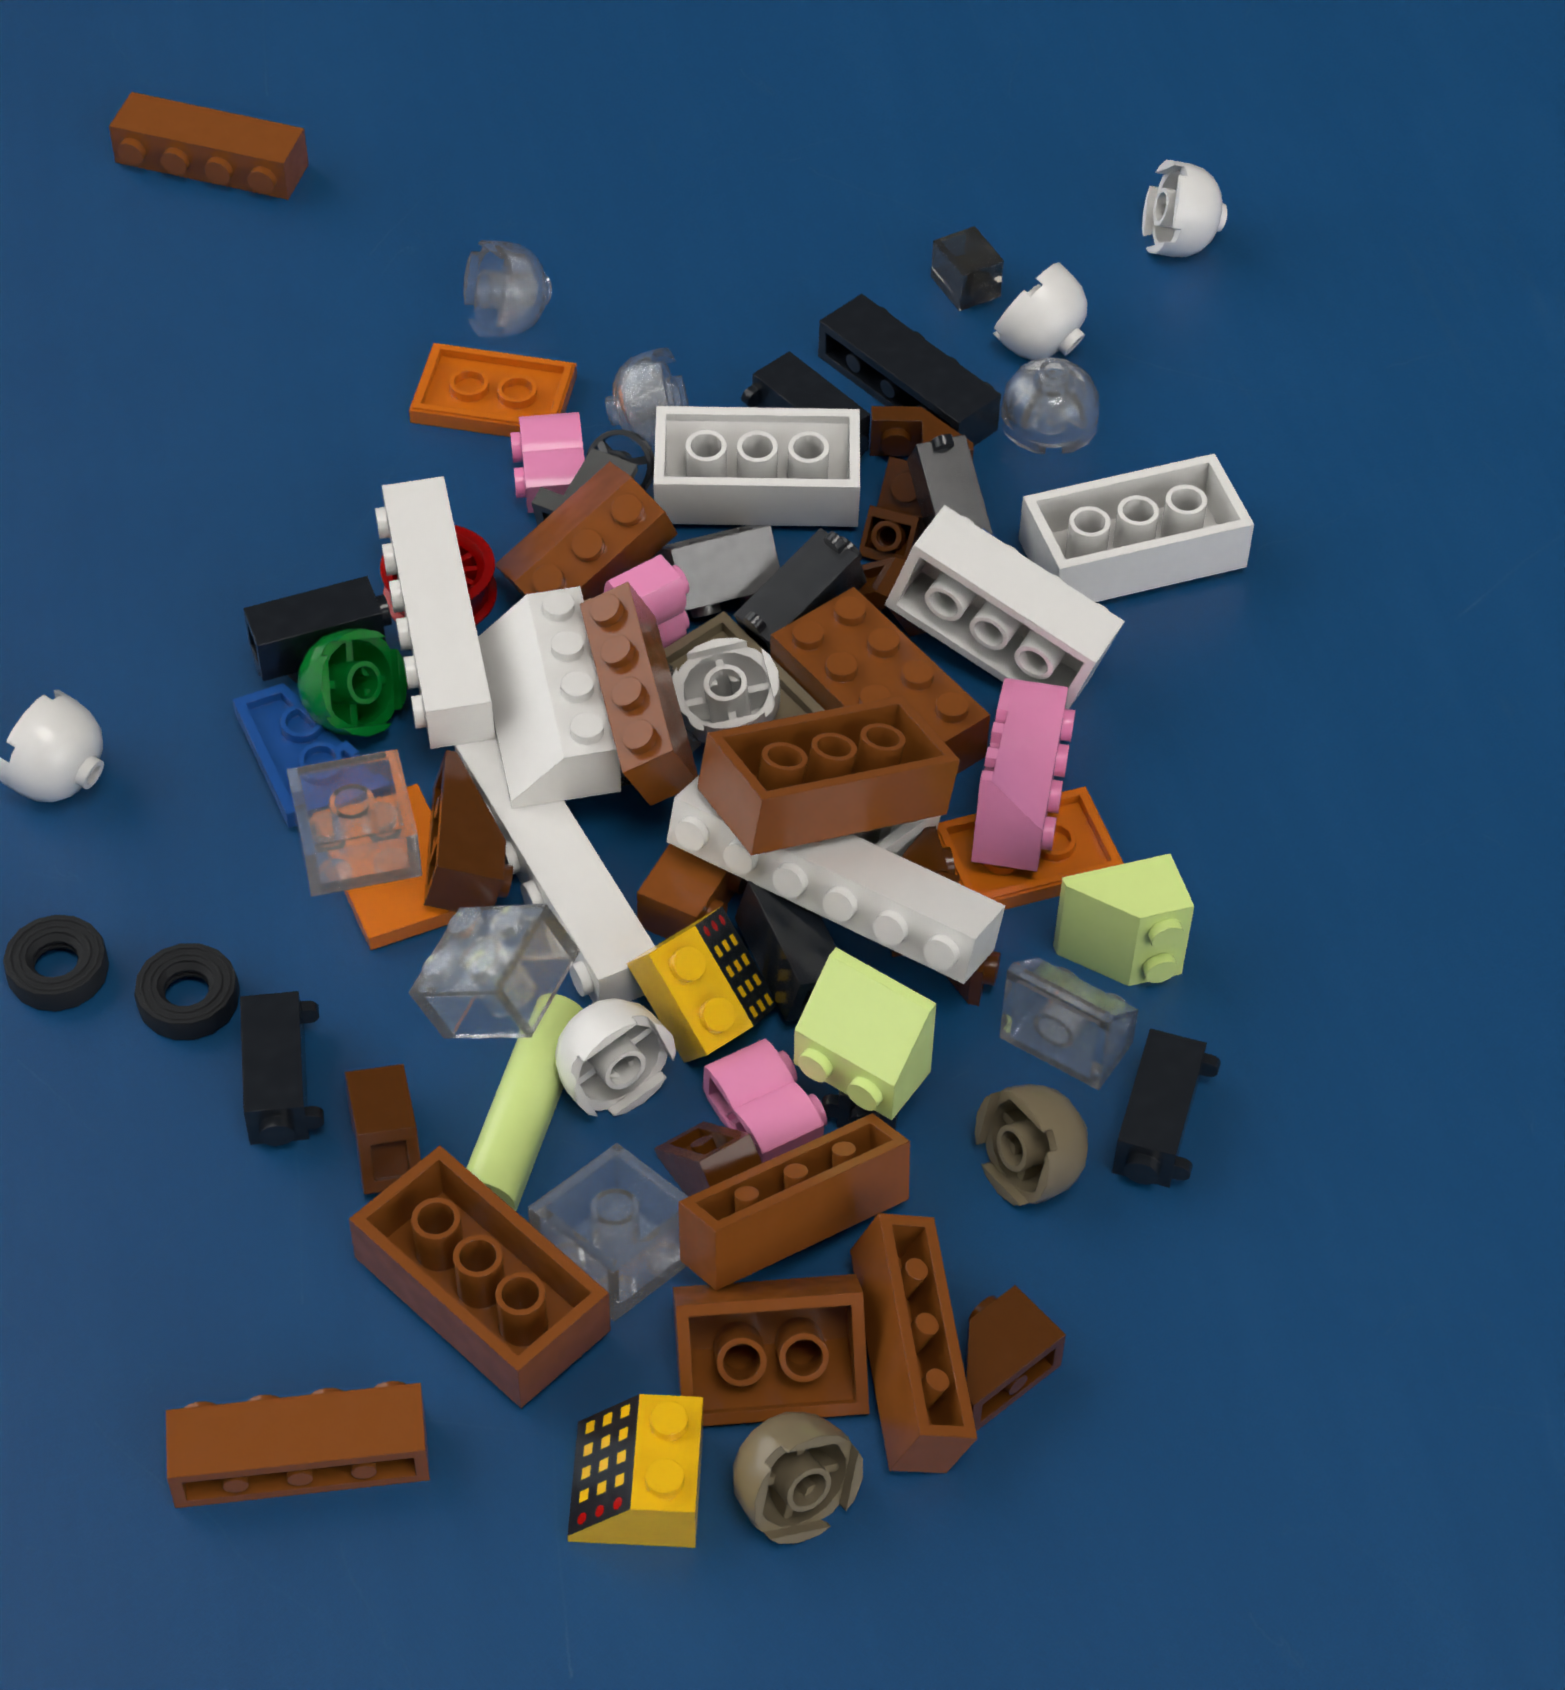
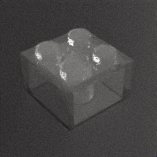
M397 749L287 769L293 814L311 897L422 876L418 832Z
M547 904L461 907L450 919L446 931L431 956L424 962L422 971L408 993L444 1039L531 1038L580 950Z
M618 1143L611 1146L528 1207L529 1223L609 1292L610 1319L614 1322L687 1267L680 1261L678 1201L688 1196Z

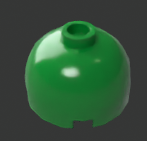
M361 628L341 630L323 636L305 654L299 668L297 685L301 703L314 722L321 725L327 731L340 735L369 737L385 731L392 724L386 722L392 717L394 710H402L407 693L403 657L398 649H390L386 641L381 639L385 636L380 632Z

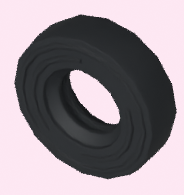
M51 915L38 918L20 928L8 942L3 959L8 985L22 1003L37 1010L61 1011L74 1008L94 997L105 983L109 968L104 940L91 923L68 915ZM59 948L69 949L78 956L77 965L65 975L45 977L34 969L36 960L50 950Z
M180 943L161 949L146 960L137 974L134 996L142 1020L156 1034L173 1040H195L215 1033L229 1022L238 1006L239 982L232 963L219 950L200 943ZM185 977H197L203 979L209 985V992L206 997L199 1003L190 1006L174 1005L165 997L169 985L175 980Z

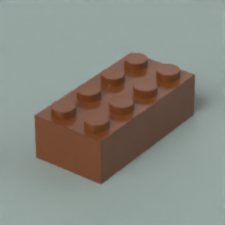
M855 587L771 634L770 656L825 710L903 696L960 759L957 774L985 758L990 714Z
M903 696L708 732L697 788L750 855H756L945 815L948 812L960 759Z
M440 1145L349 1218L355 1258L520 1408L525 1406L611 1331L609 1292Z

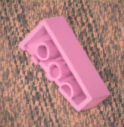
M1004 678L997 706L996 719L991 731L990 746L987 748L985 756V769L982 770L980 777L971 862L1037 872L1041 849L1052 851L1057 818L1048 817L1047 815L1048 812L1059 813L1063 781L1054 780V776L1065 777L1070 745L1060 744V742H1071L1076 710L1065 709L1068 687Z

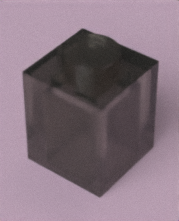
M975 226L933 240L931 277L959 311L1001 297L1004 260Z

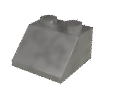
M746 525L667 544L652 557L654 558L661 554L671 566L677 565L685 574L689 583L685 611L690 610L691 618L721 612L720 602L739 598L740 605L743 606L780 569L771 525Z

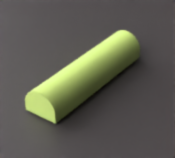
M553 993L540 994L532 1000L466 1167L515 1211L518 1209L564 1088L559 1079L556 1066L555 1052L558 1038L567 1023L583 1009L575 1001Z

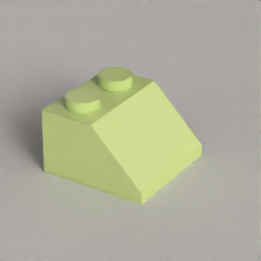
M1171 853L1062 877L1053 943L1056 954L1127 986L1146 982L1160 983L1173 976L1182 974L1194 904Z
M836 947L829 955L794 1030V1064L812 1080L826 1082L844 1092L859 1107L868 1111L875 1110L893 1120L931 1072L936 1003Z

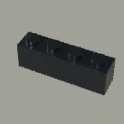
M862 293L819 321L818 357L884 406L923 407L961 435L965 434L966 438L973 442V446L998 430L1001 394L992 385L979 379L961 366L956 359L943 353L925 340L920 333L907 327L892 316L888 310L878 306Z

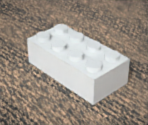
M1214 453L1023 496L1019 541L1029 560L1049 573L1057 575L1066 584L1094 602H1099L1247 567L1254 523Z
M946 505L941 508L913 545L884 604L1002 682L1004 678L1068 687L1065 709H1070L1125 622L1111 613L1105 606L1086 597L1066 584L1057 575L1049 573L1020 554L1014 547L998 540L975 525L969 518L958 514Z

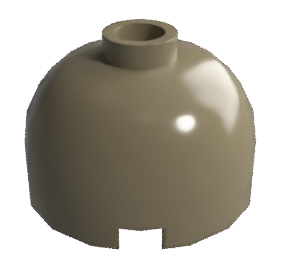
M1035 1084L1014 1085L999 1092L991 1093L984 1098L977 1111L975 1139L976 1145L986 1143L987 1153L991 1162L981 1165L987 1179L996 1192L1012 1205L1022 1206L1028 1203L1038 1204L1047 1201L1071 1188L1086 1166L1088 1151L1087 1127L1072 1102L1056 1089Z
M784 1412L768 1418L749 1434L740 1446L733 1463L734 1494L750 1522L758 1530L764 1532L770 1540L778 1544L801 1543L826 1531L831 1526L828 1522L821 1519L832 1514L839 1504L847 1511L854 1502L863 1480V1458L851 1443L849 1437L831 1422L816 1414L807 1412Z

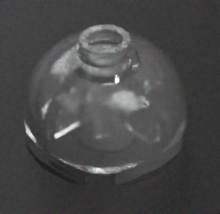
M481 240L478 244L482 246L480 252L471 251L464 274L465 305H474V312L478 320L468 319L470 326L478 336L484 338L518 336L535 326L540 319L545 306L551 299V281L546 276L544 268L536 255L523 245L500 240Z
M667 347L643 352L629 358L619 367L612 383L613 395L605 399L607 415L612 426L620 425L622 430H629L639 434L647 441L652 450H655L656 406H689L682 376H671L667 366L669 363L676 362L673 354ZM626 436L630 441H632L634 444L640 447V445L635 440Z
M1047 357L1035 359L1022 365L1007 382L1003 394L1001 416L1005 435L1017 446L1038 454H1045L1046 447H1062L1061 454L1072 453L1087 445L1096 434L1100 409L1099 393L1094 381L1080 365L1066 359Z

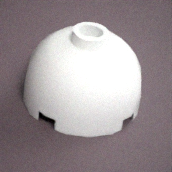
M1165 160L1155 172L1163 174L1159 187L1149 186L1146 195L1142 233L1143 237L1153 234L1155 245L1146 248L1149 253L1170 257H1188L1199 253L1213 240L1216 232L1222 231L1227 220V206L1223 203L1221 190L1216 180L1204 168L1190 163Z
M1057 262L1036 277L1042 286L1037 284L1029 292L1023 290L1006 309L994 327L996 331L993 335L1019 357L1029 360H1042L1049 358L1058 351L1066 356L1085 336L1080 330L1087 316L1088 303L1085 293L1076 278L1060 262Z
M718 638L697 645L686 654L687 661L681 665L679 671H677L676 667L672 675L685 728L703 743H706L708 732L775 720L780 708L779 671L766 651L762 649L761 654L758 650L747 647L746 640Z
M53 690L55 699L42 695L23 713L6 741L15 747L10 761L7 762L0 757V781L20 795L34 801L56 802L71 797L82 787L89 789L96 783L104 768V762L100 760L103 751L101 727L88 709L60 690Z
M610 998L597 1001L580 1010L567 1023L558 1038L555 1052L556 1066L559 1079L565 1090L588 1115L597 1116L595 1110L602 1111L608 1109L613 1116H617L642 1105L662 1086L667 1077L661 1070L666 1063L667 1056L674 1061L676 1048L673 1035L648 1009L639 1003Z

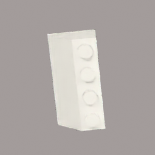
M656 406L654 501L666 512L672 524L858 527L860 500V409Z
M580 586L526 594L478 636L492 701L494 728L512 809L621 792L620 761L580 604L584 602Z

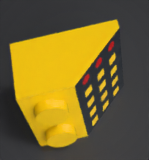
M722 906L626 963L658 1019L673 1035L675 1048L684 1063L714 1052L754 1027L778 1006L763 975Z
M638 1394L578 1421L568 1542L696 1548L703 1444V1397Z

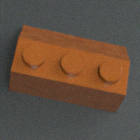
M609 461L504 555L495 566L523 597L531 593L580 586L583 600H587L604 593V586L608 580L650 560L678 533L666 512L629 474Z
M856 1274L736 1282L717 1291L709 1284L672 1287L680 1396L703 1397V1426L764 1422L768 1418L784 1412H807L820 1417L870 1414L863 1290Z

